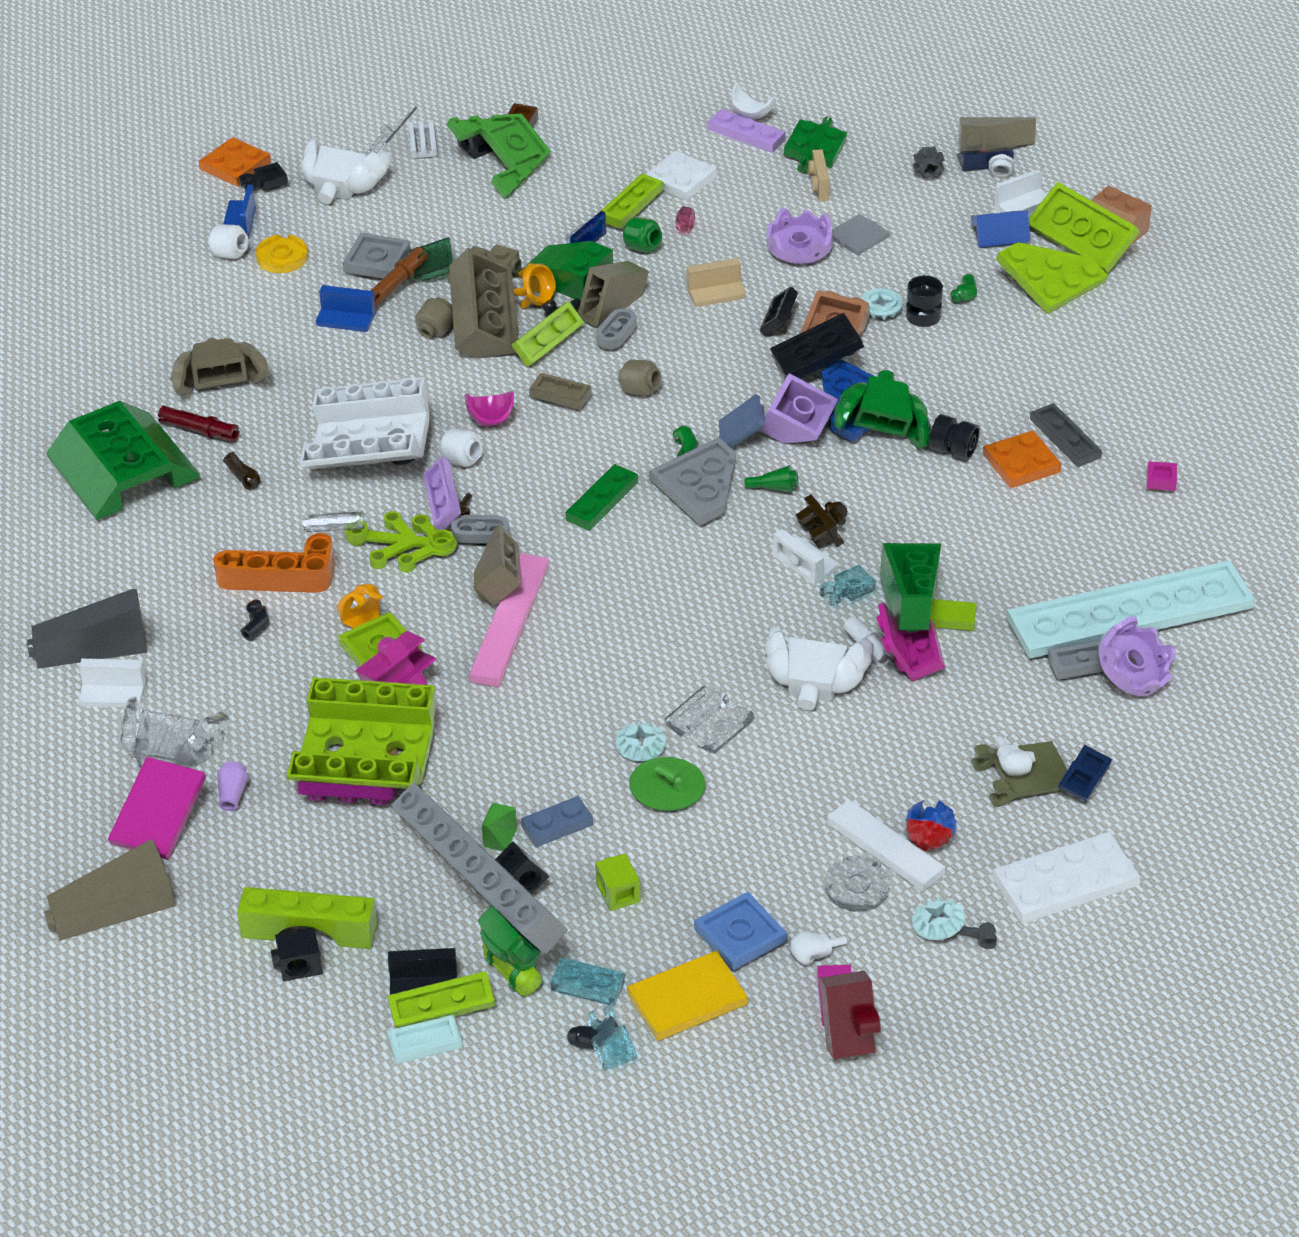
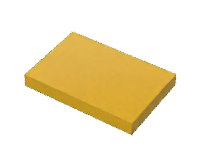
M717 950L627 986L628 997L657 1041L748 1005L747 994Z

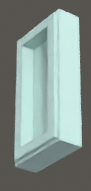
M454 1015L387 1030L388 1040L396 1064L463 1048Z

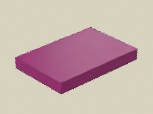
M146 756L108 837L110 844L132 850L144 842L153 839L160 858L169 860L206 779L205 773Z

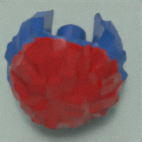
M924 800L908 810L905 820L907 823L906 831L909 833L910 840L916 847L922 848L923 851L941 848L943 844L948 843L949 839L954 836L957 820L953 810L939 800L935 808L926 807L924 810Z

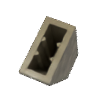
M630 261L590 267L578 310L581 319L598 328L614 310L628 307L643 295L649 271Z

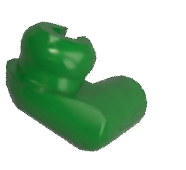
M681 425L673 431V438L678 437L676 442L683 444L677 457L698 447L699 442L690 427Z

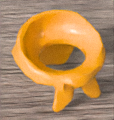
M529 263L518 273L523 279V287L513 288L514 295H525L527 297L521 302V309H525L531 303L542 306L543 303L552 298L556 289V283L553 273L547 266ZM532 291L539 292L540 295L536 297Z
M361 584L341 598L337 604L340 621L345 626L353 629L379 617V604L383 596L379 593L378 588L372 584ZM355 600L358 605L351 608V605Z

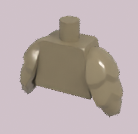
M209 338L205 342L194 344L192 350L185 351L177 357L170 380L176 393L189 396L194 386L196 390L248 381L247 378L257 384L268 377L269 368L266 358L252 344L247 342L235 343L231 338L219 340Z

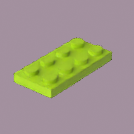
M1058 181L1029 218V228L1073 254L1091 257L1107 274L1140 233L1135 225Z

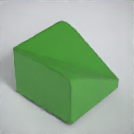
M498 803L491 804L482 823L483 845L485 848L503 851L511 843L517 830L516 809L514 807Z

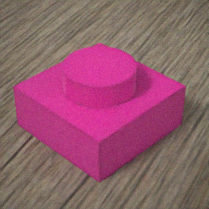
M1148 461L1146 489L1176 491L1177 463Z

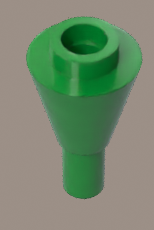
M791 465L763 474V476L745 477L744 479L746 489L764 487V489L793 493L794 487L799 486L797 470H792Z

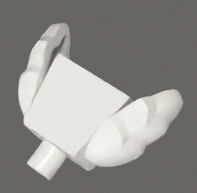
M311 138L303 150L301 169L305 179L314 185L315 192L318 193V200L324 204H330L334 197L347 200L354 193L360 194L372 189L385 175L392 157L386 151L372 152L366 155L322 145L319 150L317 138Z
M779 625L770 628L768 640L765 643V650L768 656L766 663L774 679L781 685L788 686L791 696L799 697L798 706L804 710H813L816 707L817 700L830 701L835 693L847 692L860 683L864 672L872 662L871 655L874 644L868 638H864L856 642L847 652V645L790 637L788 654L782 631Z

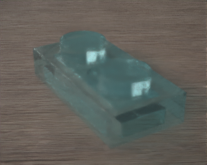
M561 957L551 979L550 987L551 991L615 1007L625 984V973Z

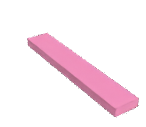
M520 553L521 585L499 602L470 671V682L495 687L500 686L548 569L549 558Z

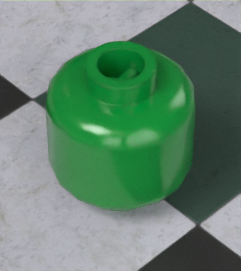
M634 217L626 223L623 229V240L626 247L630 250L650 253L660 245L662 231L655 220Z

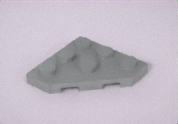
M718 437L649 470V479L699 525H703L724 514L736 461V452Z

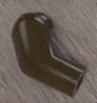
M230 452L224 457L223 462L246 489L252 490L260 483L258 471L244 464L234 452Z

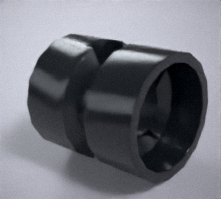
M922 275L914 277L908 282L906 318L911 324L918 327H929L940 321L943 285L940 280L932 276Z
M940 414L935 419L930 432L929 448L942 453H947L951 450L953 456L969 460L977 447L980 427L966 421L958 424L956 418Z

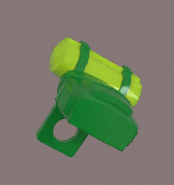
M493 906L490 907L477 920L481 928L480 935L483 940V955L487 958L486 961L509 982L508 985L514 991H517L522 996L530 995L538 989L542 981L541 974L535 966L541 951L524 937Z

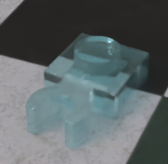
M856 565L834 575V582L829 581L821 584L820 596L823 597L830 594L828 604L834 606L839 604L845 596L852 601L875 591L876 581L860 565Z
M607 1005L603 1009L606 1021H600L596 1017L594 1010L590 1011L587 1015L588 1024L599 1033L594 1035L591 1041L604 1071L633 1061L638 1057L625 1025L615 1027L613 1022L616 1015L611 1005Z

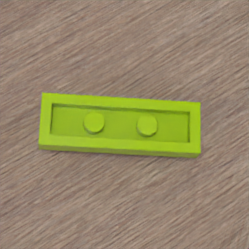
M641 173L599 212V221L621 229L663 190V181Z
M567 301L512 343L511 346L526 367H528L584 324V321L571 303Z
M487 971L387 996L395 1029L449 1015H454L455 1017L495 1007V999Z

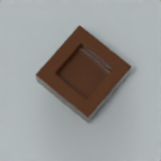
M514 103L508 114H522L532 126L538 116V107Z

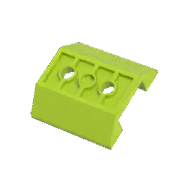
M312 678L306 700L310 719L301 751H293L287 780L407 789L413 782L417 786L422 783L434 732L435 685ZM331 745H342L337 751L327 750ZM396 748L404 750L399 755L389 754L391 750Z

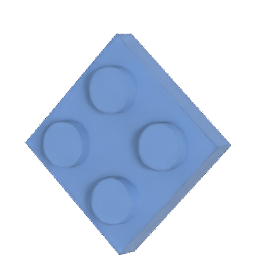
M748 891L694 920V930L714 951L717 950L732 971L787 941V932Z

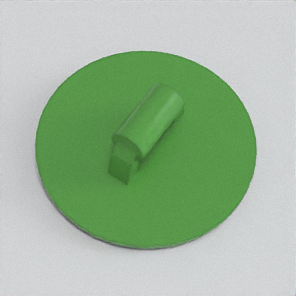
M659 757L645 761L636 767L630 776L629 786L633 796L643 805L657 810L673 811L689 807L702 797L705 791V778L695 765L686 760L674 757Z

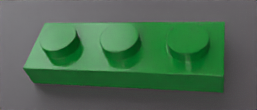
M614 464L565 512L566 521L590 531L638 483V474Z

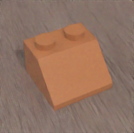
M1107 186L1093 197V202L1138 227L1140 233L1131 245L1149 231L1152 205L1111 186Z

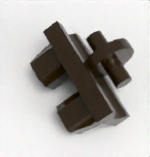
M812 494L805 497L804 500L807 507L795 514L801 527L807 531L817 523L819 524V526L809 531L810 537L818 548L831 541L836 547L842 545L844 540L837 533L838 527L836 524L840 526L845 524V517L848 512L847 507L839 501L833 503L828 501L824 505L826 508L824 510Z

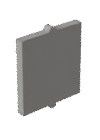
M861 214L832 229L833 241L840 244L841 248L845 247L856 255L862 254L890 237L888 230L879 226L876 221H871Z

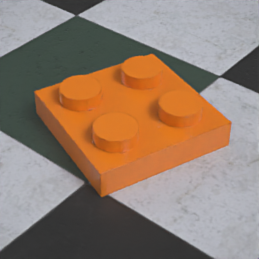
M232 137L199 160V169L238 187L240 185L239 176L246 173L254 174L255 168L270 164L271 154Z
M1034 430L983 446L984 457L1010 488L1061 472L1062 463Z

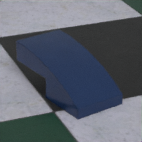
M1084 744L1077 758L1071 763L1059 783L1058 788L1087 802L1106 774L1113 759Z

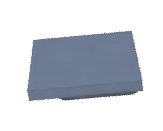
M755 394L719 420V438L730 448L740 444L764 426L765 412L764 406L760 403L759 395Z

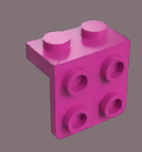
M884 602L878 604L880 615L876 616L880 629L885 634L884 637H881L886 652L894 654L895 663L901 673L905 671L911 681H915L945 668L935 624L932 620L930 621L929 630H919L918 632L899 630L895 618Z

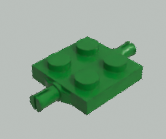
M828 116L824 117L821 124L799 119L784 147L783 155L800 161L797 166L800 173L802 170L803 173L808 171V161L812 160V150L823 149L826 166L832 169L846 142L848 132L831 127L833 124L831 117L829 119Z

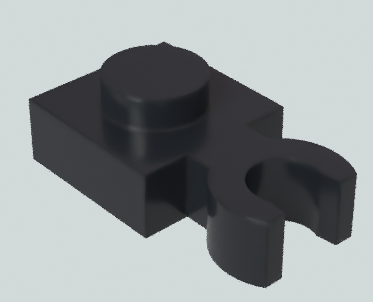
M275 162L255 168L254 174L246 173L240 175L239 182L240 186H244L245 192L247 185H253L254 191L259 187H262L265 191L288 184V177L280 164Z

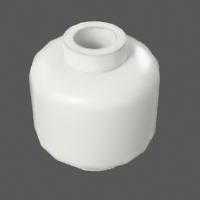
M219 224L211 231L208 244L213 255L216 257L238 259L247 250L249 240L247 234L239 225Z
M459 428L448 430L443 435L439 444L441 456L449 460L451 465L462 467L473 465L481 457L483 449L482 443L475 432Z

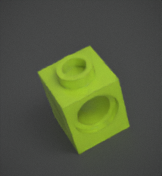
M626 853L595 862L596 885L610 911L641 902L640 879Z

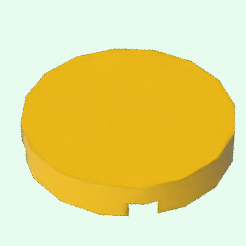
M281 235L267 237L256 247L257 264L261 269L271 273L292 272L306 263L308 259L307 244L301 238L294 235H287L288 238H281Z

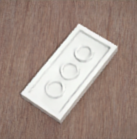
M1110 832L995 868L992 874L994 882L1021 924L1139 886L1140 875Z

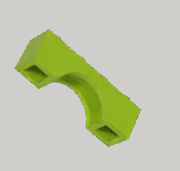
M244 887L237 910L241 938L274 941L275 935L286 928L306 926L328 934L338 946L372 949L378 925L375 898Z

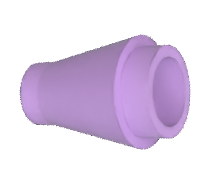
M226 762L217 772L219 807L225 811H234L238 808V802L249 776L246 772V767L241 763Z

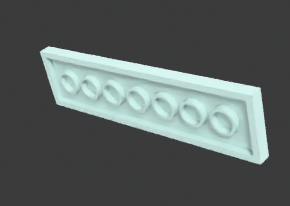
M1229 560L1007 610V620L1028 658L1031 659L1048 655L1050 649L1101 641V638L1107 631L1131 616L1137 617V627H1153L1159 630L1254 608L1255 598Z

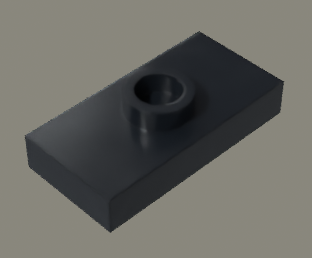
M789 287L773 297L760 327V332L765 337L783 327L791 317V309L798 295V292L793 287Z

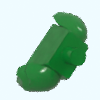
M882 370L878 373V377L870 376L867 383L858 382L849 386L841 394L839 402L834 408V426L839 430H842L855 414L854 426L905 437L907 434L910 443H914L920 449L929 445L931 424L927 408L918 396L909 393V386L906 383L894 381V373L892 371Z

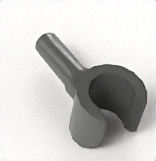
M982 923L979 928L963 926L957 932L978 937V945L981 948L993 949L996 947V928L992 923Z

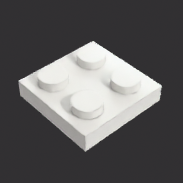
M674 151L646 173V175L662 180V191L687 201L717 177V168L684 153Z

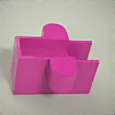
M406 631L397 639L392 637L381 639L378 644V653L356 669L355 672L362 681L427 685V681L421 672L437 659L419 650L418 646L425 641L424 638Z

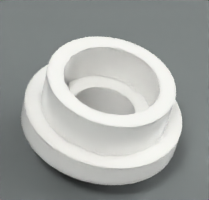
M1004 154L992 157L989 160V169L992 175L999 178L1009 176L1014 169V160Z

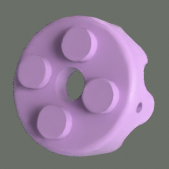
M782 208L778 211L775 221L772 224L768 223V249L775 257L785 262L812 264L824 258L832 248L833 233L828 214H823L820 218H817L811 211L805 210L800 216L792 217L787 208Z
M1131 616L1116 624L1105 633L1098 646V656L1103 671L1118 688L1135 696H1147L1158 691L1171 679L1172 674L1169 673V667L1175 659L1176 649L1173 645H1163L1158 638V632L1155 628L1137 627V617ZM1128 656L1132 657L1136 661L1135 665L1130 661Z

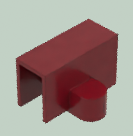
M865 971L819 978L826 1046L831 1057L839 1059L875 1053L874 1034L881 1032L878 1012L874 1007L872 980Z

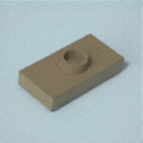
M540 373L529 388L530 397L581 410L592 393L590 385L545 373Z

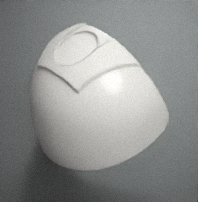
M738 82L733 86L731 100L733 110L737 115L752 120L760 119L766 116L775 104L774 97H771L766 104H763L746 95Z

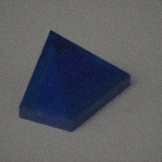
M600 211L567 234V243L585 241L596 243L606 234V213Z

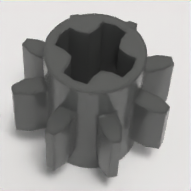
M935 146L921 147L918 153L913 155L915 173L921 172L922 178H935L940 170H944L942 163L945 160L942 152L937 153Z

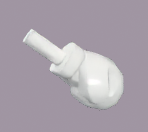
M1000 736L995 739L999 746L997 756L1000 765L1008 775L1015 777L1023 776L1031 771L1032 763L1036 761L1034 752L1020 750L1017 745H1007Z
M803 931L792 939L790 950L798 962L808 966L815 959L830 956L832 947L847 944V938L842 936L829 939L825 933L817 934Z

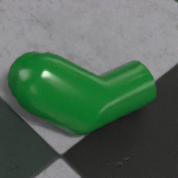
M972 274L964 275L961 280L962 284L958 285L957 289L951 291L950 295L955 303H960L963 300L965 302L970 301L976 297L977 287Z

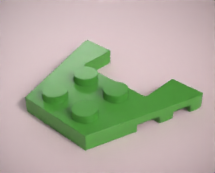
M522 114L492 115L488 119L470 116L468 120H459L458 117H452L447 123V126L459 142L481 134L508 170L494 175L491 183L504 199L537 169L551 152Z

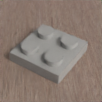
M361 232L342 263L343 272L383 279L395 268V263L407 257L411 250L410 241Z

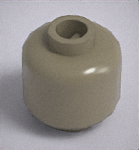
M440 297L427 299L415 316L419 332L427 338H432L433 336L443 337L453 324L452 304Z
M628 360L619 371L618 381L624 392L628 395L650 396L661 384V372L655 363L650 360Z

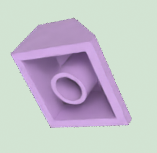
M788 373L765 416V424L759 431L781 443L817 440L838 399Z

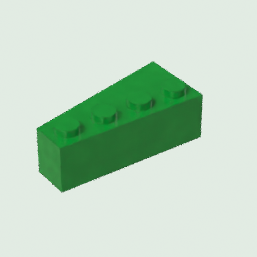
M941 543L882 544L880 578L899 630L906 632L929 630L938 578Z

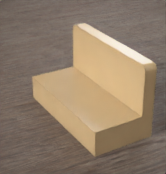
M738 258L686 267L687 290L695 307L746 298V291L741 283V263Z

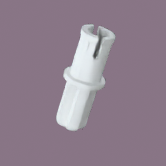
M855 616L849 617L844 622L843 628L856 642L868 638L874 644L871 658L878 667H883L890 662L893 654L886 652L875 631H869Z

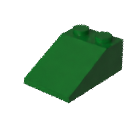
M592 241L547 245L529 263L547 266L555 278V292L573 299L578 298L581 301L589 268L612 264L613 249Z

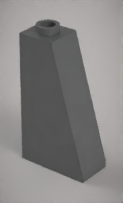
M137 588L31 626L32 639H27L29 657H35L38 669L80 663L81 658L107 659L147 653Z

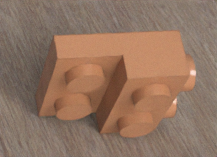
M817 290L801 333L844 312L858 335L862 336L871 314L869 302H865L858 297L848 298L840 296L833 291L824 292Z

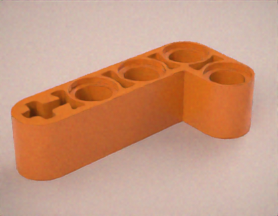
M316 533L309 536L305 543L304 552L223 550L218 552L213 558L216 583L220 588L226 590L323 592L331 584L335 565L332 538L324 533Z

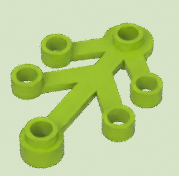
M389 511L384 515L385 528L395 530L397 533L368 530L367 523L359 519L351 520L345 525L346 540L353 546H361L366 541L392 544L381 550H374L369 554L370 566L374 569L386 567L387 559L413 547H420V549L412 553H404L398 557L399 570L405 573L412 572L416 568V562L432 555H449L457 548V541L453 534L448 530H436L429 522V517L424 514H418L412 518L413 531L401 519V514L397 511ZM414 532L424 533L427 537L417 536Z

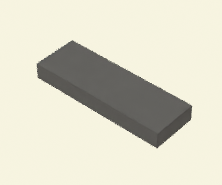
M1054 403L1030 412V420L1077 467L1101 459L1102 450Z

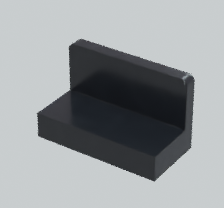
M456 948L388 951L390 995L457 978Z

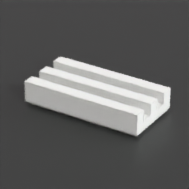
M428 120V125H423V121H418V126H413V122H408L412 158L436 157L437 148L433 120ZM424 132H429L431 151L426 150ZM414 133H419L421 152H416Z

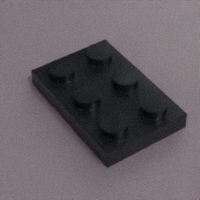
M843 312L771 347L770 350L785 377L790 373L799 379H803L806 375L821 368H826L831 363L845 356L853 355L856 351L864 348V345Z

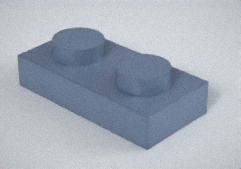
M579 796L521 818V827L535 848L593 825V816Z

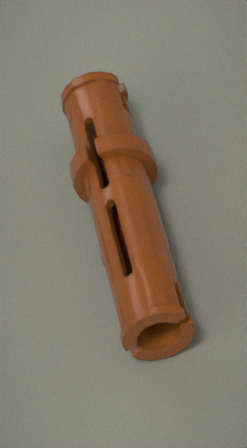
M415 247L404 260H399L395 263V268L370 290L374 291L376 308L405 279L409 280L413 277L414 271L428 260L427 253L419 256L424 251L421 247Z

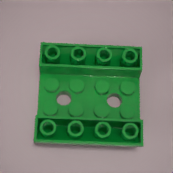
M117 401L69 420L47 451L49 460L96 520L123 510L120 492L148 480L164 475L172 486L176 488L200 478V473L149 412L122 401Z

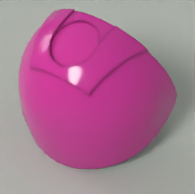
M513 391L492 396L475 397L469 396V394L464 395L468 414L477 424L484 427L498 426L505 422L514 404Z

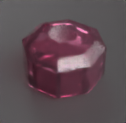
M682 206L677 212L675 227L678 231L689 233L694 226L695 210Z

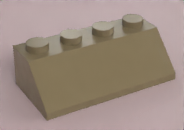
M467 248L449 265L455 349L475 358L516 353L511 346L512 343L518 340L512 269L506 264Z

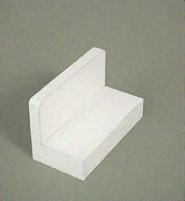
M1037 169L998 183L995 190L994 210L997 213L1028 210V216L1032 215L1047 196L1041 189L1042 172Z
M783 529L773 534V556L812 584L816 585L838 570V562L800 536L794 538Z
M81 658L79 669L83 685L79 697L80 706L138 708L141 706L146 684L142 660Z

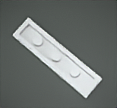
M847 800L827 816V824L922 892L945 875L944 865L851 800Z

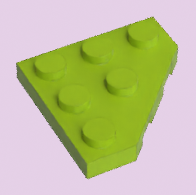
M1020 242L998 252L996 257L999 264L1047 314L1105 283L1108 278L1107 273L1091 257Z

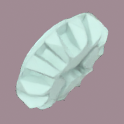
M872 289L860 297L865 302H869L870 315L873 319L877 317L883 320L886 317L895 318V315L900 313L902 309V298L899 294L889 289Z
M639 720L636 725L626 723L624 730H618L616 738L618 752L623 757L633 761L654 759L663 752L666 745V736L663 735L661 727H654L652 722L644 725ZM638 736L643 737V746H640V742L637 740Z
M940 896L934 902L926 899L925 906H917L915 915L911 916L915 932L929 940L949 938L959 932L965 923V913L962 905L956 904L953 898L943 901Z

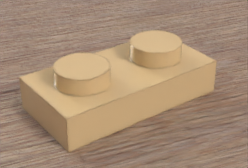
M823 149L812 150V160L808 161V175L811 176L812 191L817 192L819 201H829L830 179Z

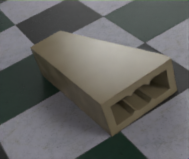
M154 840L144 842L47 896L49 910H45L44 915L49 930L55 928L59 941L174 907L171 884Z

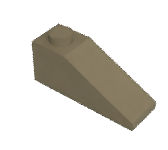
M959 117L960 151H987L1034 144L1036 117Z
M500 525L495 527L474 571V591L482 600L487 599L493 606L521 585L519 544Z

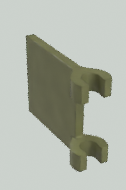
M1052 741L1018 746L1020 750L1034 752L1036 761L1032 763L1029 773L1017 777L1008 775L1002 769L997 756L998 749L991 748L986 744L975 746L974 751L978 758H972L971 761L975 770L983 771L995 764L1002 778L1001 780L993 781L992 784L996 792L991 793L989 796L993 806L1000 807L1006 805L1017 797L1064 791L1058 788V785L1067 772V768Z

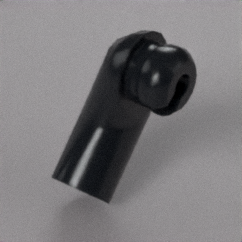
M254 599L247 604L246 609L250 613V622L240 630L242 636L248 641L257 636L269 624L267 608L262 606L261 601L258 599Z
M606 1017L597 1027L577 1026L571 1028L568 1031L567 1039L571 1045L578 1048L596 1050L606 1043L618 1030L619 1026L613 1018Z

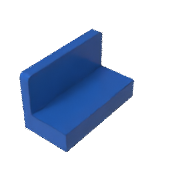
M247 185L244 200H229L223 223L226 225H239L247 234L248 239L256 211L253 185Z
M1028 210L971 215V224L976 226L979 247L1030 241Z
M327 285L321 286L319 291L321 310L316 318V326L367 332L376 314L374 291Z

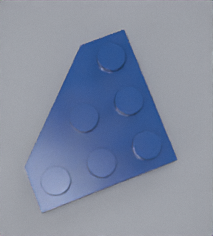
M839 359L822 371L823 391L837 398V405L841 394L849 386L858 382L867 383L869 377L874 375ZM834 409L829 416L831 431L852 442H855L869 429L854 426V414L846 426L839 430L834 426Z

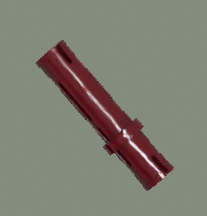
M163 405L158 412V421L160 423L199 432L206 438L212 439L216 437L234 443L239 437L238 425L222 422L214 416L204 417Z

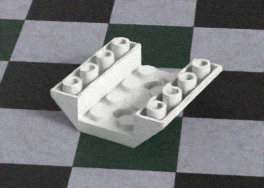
M425 377L316 389L312 408L318 427L315 441L303 445L300 458L301 467L315 470L423 458L429 426Z

